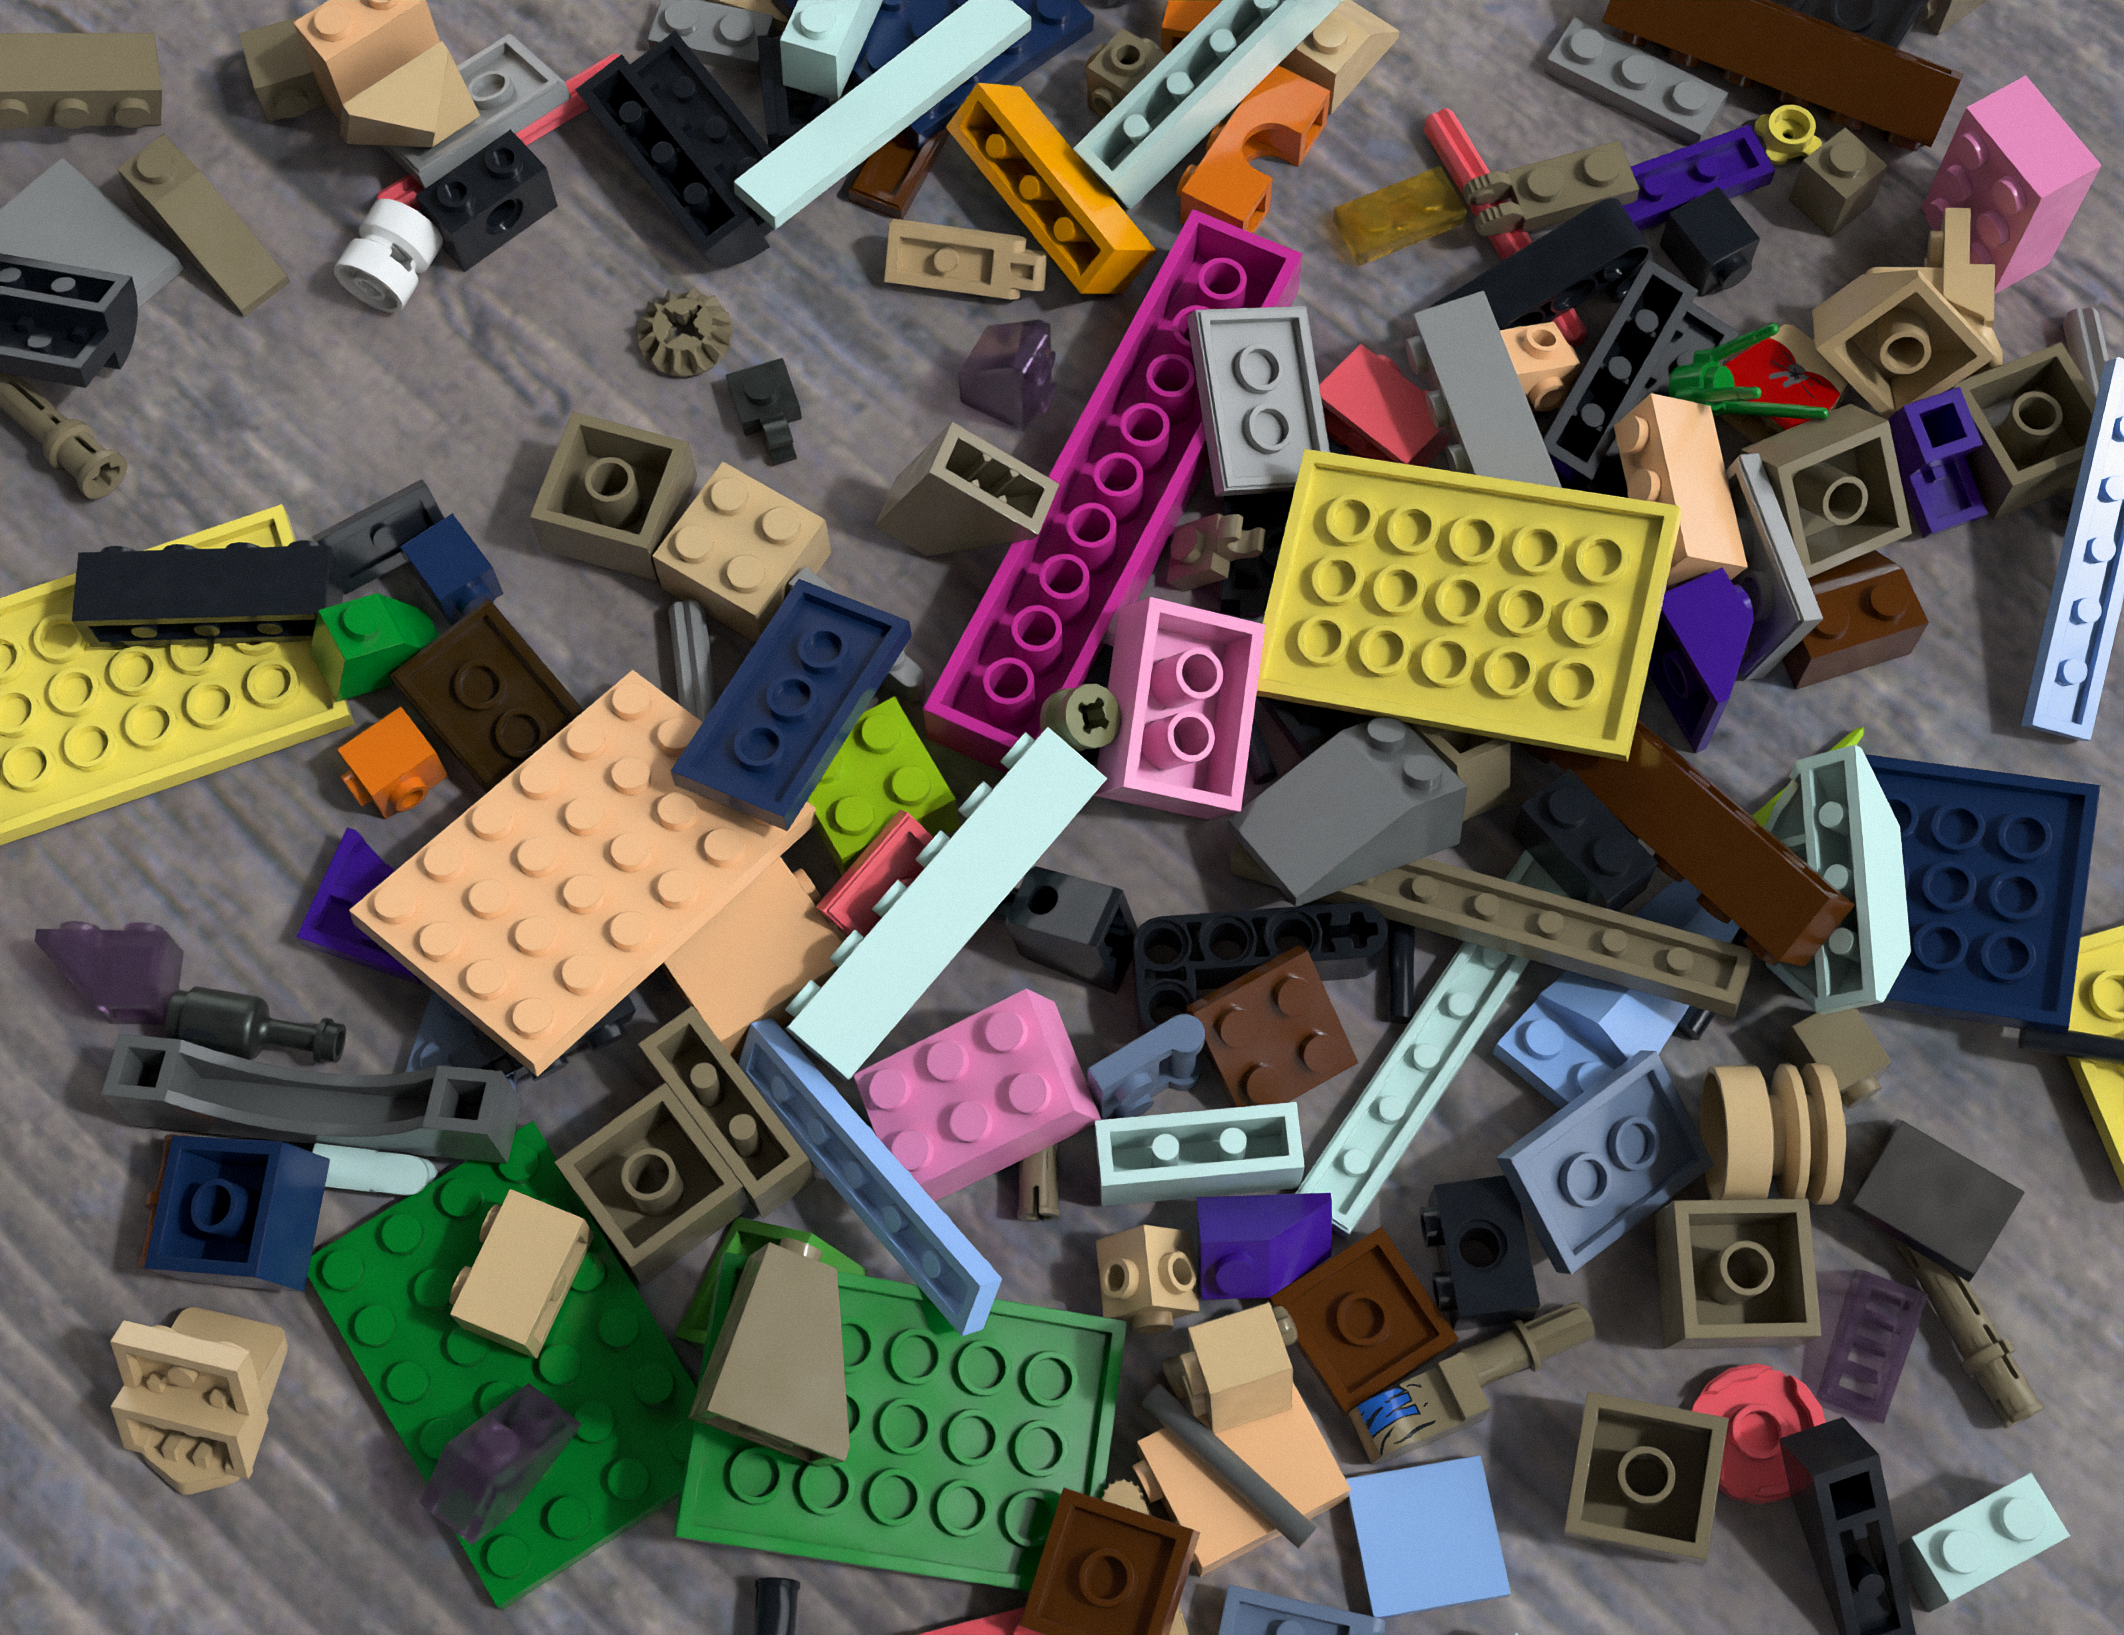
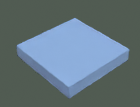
M1481 1455L1346 1479L1351 1488L1347 1501L1372 1617L1387 1619L1510 1596V1586Z

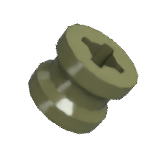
M1084 684L1075 688L1058 690L1049 695L1043 703L1040 713L1042 732L1049 727L1076 752L1084 749L1101 748L1109 744L1118 734L1121 724V711L1115 696L1107 688L1098 684ZM1083 707L1088 715V725L1083 721L1081 713Z

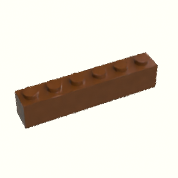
M1610 0L1602 20L1603 23L1615 27L1612 36L1621 41L1639 47H1645L1647 40L1668 47L1666 56L1676 62L1695 68L1699 67L1701 60L1723 68L1720 77L1731 83L1746 88H1753L1755 81L1777 89L1774 97L1788 105H1798L1805 109L1808 108L1810 102L1832 110L1829 119L1856 130H1862L1865 123L1887 131L1884 137L1886 141L1911 151H1917L1920 144L1932 147L1964 73L1770 0Z
M1638 718L1628 762L1518 742L1522 748L1541 762L1549 764L1552 760L1563 771L1570 768L1637 841L1640 838L1655 851L1652 857L1658 862L1656 866L1658 869L1677 882H1683L1684 879H1687L1701 892L1696 899L1698 904L1723 923L1728 924L1733 920L1748 934L1743 940L1744 944L1755 955L1770 965L1776 966L1780 961L1805 967L1855 906V904Z

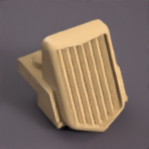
M1945 208L1941 231H1930L1928 258H1924L1923 267H1874L1867 270L1866 274L1918 269L1995 351L1996 357L1967 376L1970 378L2003 365V352L1992 329L1994 323L1995 264H1970L1971 208Z
M190 1307L183 1310L171 1328L161 1325L150 1327L124 1320L110 1341L124 1383L123 1388L111 1405L124 1449L140 1452L146 1464L183 1495L230 1485L237 1482L240 1478L249 1479L253 1473L252 1468L269 1421L267 1409L287 1354L288 1344L284 1330L275 1325L199 1307Z

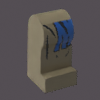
M1462 1351L1439 1362L1436 1367L1400 1383L1398 1388L1386 1391L1352 1409L1348 1416L1372 1465H1378L1483 1421L1491 1406Z

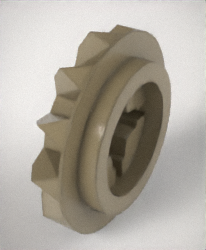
M694 287L688 293L678 294L668 289L663 299L656 303L648 301L645 315L642 320L637 321L638 345L643 357L658 371L672 376H694L710 370L725 357L732 342L733 329L729 312H726L720 305L715 295L711 297L701 295ZM691 320L694 321L695 333L699 339L684 333L676 339L674 338L675 335L670 321L673 323L678 322L684 326L689 324Z

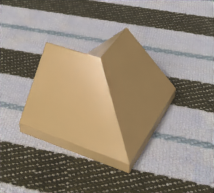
M441 41L342 104L340 136L346 144L434 147L481 115L448 48Z

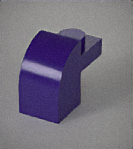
M1960 387L1905 405L1888 418L1902 486L1923 539L1974 522L1988 514L1965 458L1983 443Z

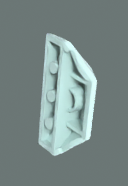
M1851 745L1796 760L1789 775L1792 780L1776 802L1765 826L1768 831L1855 904L1805 967L1780 961L1776 966H1773L1766 962V966L1802 997L1815 1012L1822 1015L1883 1003L1911 953L1900 826L1862 748L1857 745Z

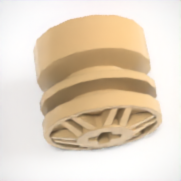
M1806 1063L1799 1074L1796 1066L1792 1064H1779L1774 1071L1769 1094L1759 1067L1755 1065H1709L1704 1073L1701 1087L1699 1131L1700 1137L1715 1164L1703 1173L1710 1200L1767 1199L1773 1175L1781 1199H1804L1806 1194L1808 1200L1815 1205H1833L1839 1198L1843 1183L1846 1126L1837 1079L1830 1065L1825 1063Z

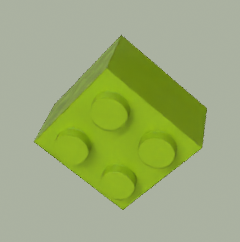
M895 696L863 712L807 800L816 808L817 823L813 827L842 876L899 810L908 812L933 837L940 830L947 834L959 828L956 798Z

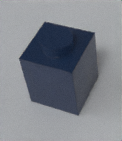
M453 513L400 546L413 575L451 626L460 621L486 599L489 598L494 603L496 598L504 594L492 565Z

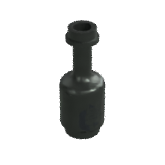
M199 986L193 987L190 991L177 990L171 998L165 1020L166 1038L184 1040L214 1051L248 1060L255 1059L261 1053L264 1045H273L313 1052L314 1061L324 1064L326 1061L337 1063L340 1060L345 1046L346 1027L344 1024L335 1023L331 1018H323L318 1026L273 1019L269 1016L268 1004L261 997Z

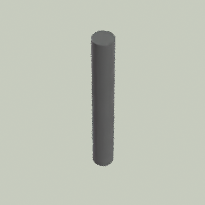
M1160 1384L1143 1400L1141 1405L1294 1546L1299 1549L1317 1528L1200 1420L1194 1417L1188 1409Z

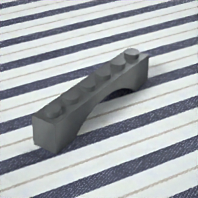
M119 1034L101 1096L129 1125L311 1144L319 1143L508 1164L522 1105L521 1099L502 1071L436 1065L418 1071L397 1074L351 1075L322 1073L252 1061L214 1051L184 1040Z

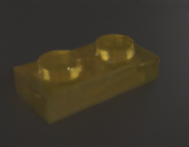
M1438 166L1335 207L1333 221L1358 266H1361L1464 225L1467 211L1441 166Z

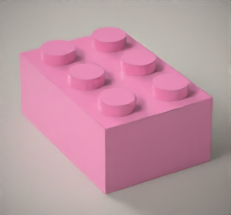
M2025 75L1966 107L1921 209L1925 213L1926 220L1933 231H1941L1945 208H1971L1970 264H1995L1996 294L2050 263L2102 165Z
M1148 597L1120 609L1108 690L1115 696L1119 704L1121 724L1118 734L1112 742L1099 748L1097 770L1107 779L1093 796L1206 820L1241 812L1265 624L1153 597Z
M1027 988L853 1074L875 1135L902 1166L911 1173L916 1182L934 1202L1095 1125V1120H1101L1055 1002Z

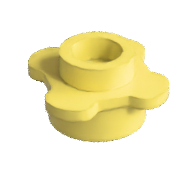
M1784 105L1775 109L1771 115L1763 114L1757 119L1754 126L1756 134L1763 137L1767 147L1765 153L1774 165H1784L1788 159L1799 156L1807 158L1822 146L1821 139L1814 136L1816 129L1814 117L1808 110L1798 105ZM1783 134L1790 135L1793 138L1787 139L1783 136Z

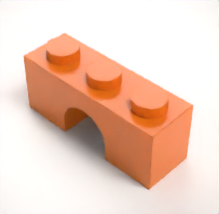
M1277 65L1235 107V112L1227 123L1220 121L1215 126L1206 145V155L1198 166L1191 164L1185 170L1176 191V195L1181 198L1180 223L1184 225L1192 209L1254 234L1270 211L1273 178L1256 170L1249 162L1263 156H1274L1299 167L1327 124L1330 90Z

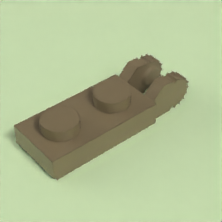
M1618 140L1506 170V173L1494 171L1487 173L1485 176L1480 175L1468 181L1462 191L1466 203H1469L1470 206L1483 205L1484 203L1489 204L1507 198L1511 199V202L1498 204L1496 207L1491 206V208L1485 209L1475 216L1474 224L1478 235L1481 234L1482 237H1488L1518 229L1526 232L1567 221L1592 205L1609 198H1617L1622 205H1627L1637 200L1639 187L1621 142Z

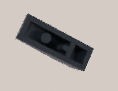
M1844 1417L1779 1438L1791 1498L1840 1635H1916L1879 1453Z

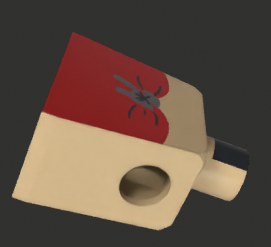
M1789 324L1782 325L1776 335L1751 346L1723 365L1731 371L1735 387H1759L1761 389V397L1743 401L1824 407L1831 412L1839 408L1850 386L1849 382L1816 350L1815 338L1812 340L1796 326ZM1736 414L1719 415L1754 444L1812 420Z

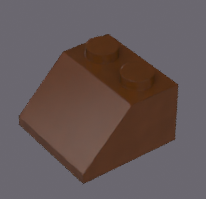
M1873 550L1808 578L1823 620L1782 661L1795 690L1911 654L1929 621L1904 569L1878 551Z

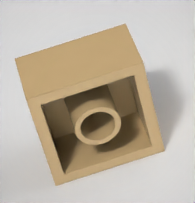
M722 462L652 557L662 589L683 601L687 599L698 600L700 606L705 609V614L756 643L789 594L788 582L805 566L817 574L832 552L824 518L729 464Z

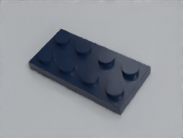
M798 579L671 769L675 786L788 831L912 636L910 622Z

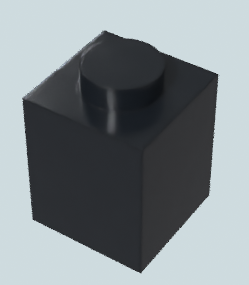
M1717 186L1669 213L1660 241V247L1690 285L1699 290L1698 295L1702 297L1720 286L1723 289L1732 288L1746 278L1752 270L1751 263L1760 238Z

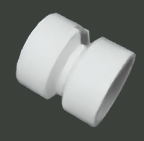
M379 199L374 203L359 227V235L362 239L355 238L348 244L334 267V275L343 287L362 302L385 312L398 313L403 310L418 285L416 273H423L428 269L443 245V237L433 223L417 210L392 199Z

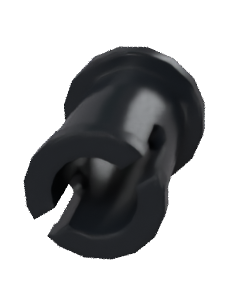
M777 1577L759 1578L756 1580L753 1635H795L800 1582Z

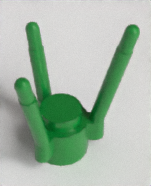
M1770 323L1757 330L1750 331L1715 348L1695 351L1693 364L1676 367L1671 373L1669 380V395L1671 398L1711 406L1713 416L1736 414L1824 420L1829 416L1828 409L1824 407L1743 401L1758 399L1762 394L1759 387H1735L1731 371L1726 366L1719 365L1720 360L1776 335L1779 331V326L1776 323Z

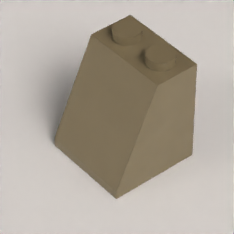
M783 1237L779 1246L769 1242L747 1258L688 1418L815 1466L824 1467L845 1462L850 1449L837 1268L820 1262L823 1252L818 1248L795 1239Z

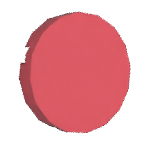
M1755 1363L1729 1368L1709 1381L1695 1400L1690 1411L1729 1418L1718 1490L1731 1499L1761 1505L1784 1501L1791 1496L1779 1438L1826 1423L1821 1405L1806 1384L1791 1374L1787 1376L1781 1371L1773 1370V1367Z

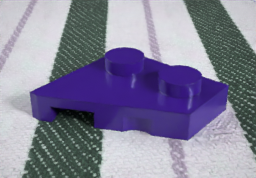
M347 827L296 937L303 946L418 985L422 982L353 924L349 910L395 871L373 851L356 830Z

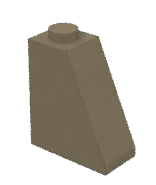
M951 422L896 477L874 526L926 556L1031 540L1039 535L1060 484L956 423Z

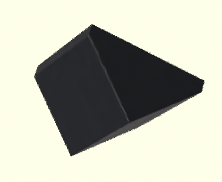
M1896 1118L1847 1211L1970 1282L2025 1192L1903 1120Z

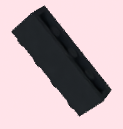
M308 540L294 541L288 546L260 547L252 543L236 542L227 545L226 548L197 549L190 545L172 544L166 546L163 550L135 551L124 546H109L103 548L101 552H78L72 622L90 647L312 641L318 610L341 604L343 601L344 571L330 545H322Z

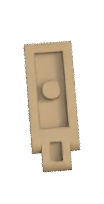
M893 219L889 223L884 282L1003 299H1019L1021 289L1030 291L1045 290L1049 254L1044 251L1025 249L1026 238L1022 236Z

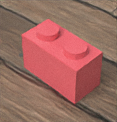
M1362 344L1319 384L1327 435L1338 444L1347 445V451L1356 457L1427 467L1448 445L1449 436L1445 426L1436 429L1429 415L1425 394L1430 391L1420 390L1403 376L1399 367L1390 358L1380 354L1375 355Z

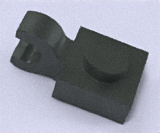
M783 358L726 374L728 388L744 435L763 432L774 466L797 459L788 423L802 419V415Z

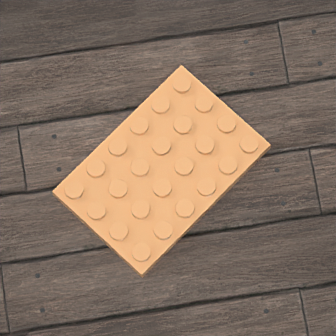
M632 670L360 900L349 912L356 927L538 1077L817 823L816 808L809 802H806L789 830L785 831L675 786L671 769L703 722Z

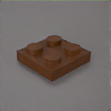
M1300 945L1185 1007L1188 1014L1197 1017L1203 1024L1205 1029L1203 1047L1232 1108L1288 1103L1358 1064L1308 950Z
M1382 1226L1269 1298L1271 1308L1276 1305L1283 1306L1291 1315L1298 1333L1295 1345L1343 1417L1347 1416L1358 1405L1381 1394L1452 1348L1459 1340Z
M1063 1487L1019 1626L1045 1635H1169L1201 1532Z

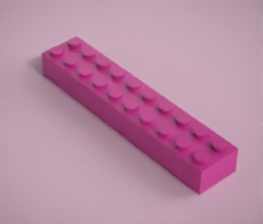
M1192 209L1048 478L1060 485L1039 535L1031 540L1012 543L923 708L927 739L1007 774L1009 769L1000 761L1025 732L1034 740L1042 733L1040 713L1042 705L1049 695L1061 689L1075 688L1083 685L1105 643L1114 647L1119 610L1138 601L1210 462L1187 316L1195 310L1291 307L1299 291L1303 253Z

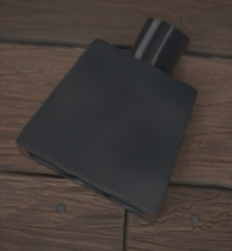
M1037 866L1031 867L1028 870L1020 888L1014 887L987 918L1006 925L1019 954L1024 958L1116 995L1132 961L1134 936L1138 930L1122 889Z

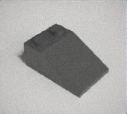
M1377 717L1340 731L1244 806L1241 812L1231 816L1228 819L1227 829L1295 907H1298L1460 844L1467 785L1406 722L1391 717Z

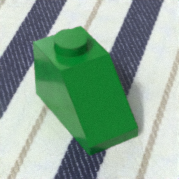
M375 593L318 610L310 653L336 702L393 685L389 680V675L440 635L425 610Z

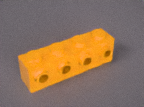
M976 84L947 124L946 129L1081 294H1123L1157 250L1021 86Z

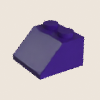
M1723 567L1665 592L1648 668L1650 678L1695 754L1707 748L1730 699L1754 622V612L1749 596L1740 585L1732 584Z

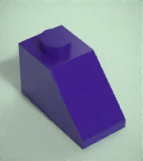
M1331 1193L1196 1197L1197 1258L1202 1300L1271 1297L1332 1256Z

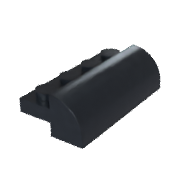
M673 31L631 64L621 54L575 89L712 263L722 266L739 264L752 259L770 248L764 237L773 231L774 228L735 194L734 181L770 154L772 149L676 31Z
M0 253V372L86 388L102 367L121 370L131 351L137 327L138 305L132 276Z
M1648 258L1638 270L1542 438L1562 488L1628 498V490L1616 442L1614 425L1649 394L1653 393L1670 397L1669 380L1671 373L1676 367L1693 364L1695 351L1715 348L1737 338L1740 333L1692 302L1699 290ZM1725 358L1719 361L1720 366H1722Z

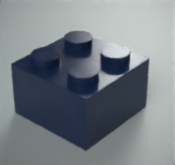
M172 1135L144 1269L192 1283L304 1292L330 1159L281 1141Z

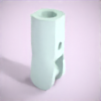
M315 1143L312 1151L315 1154L330 1159L325 1187L410 1196L421 1192L426 1185L438 1179V1171L435 1165L430 1160L422 1157Z

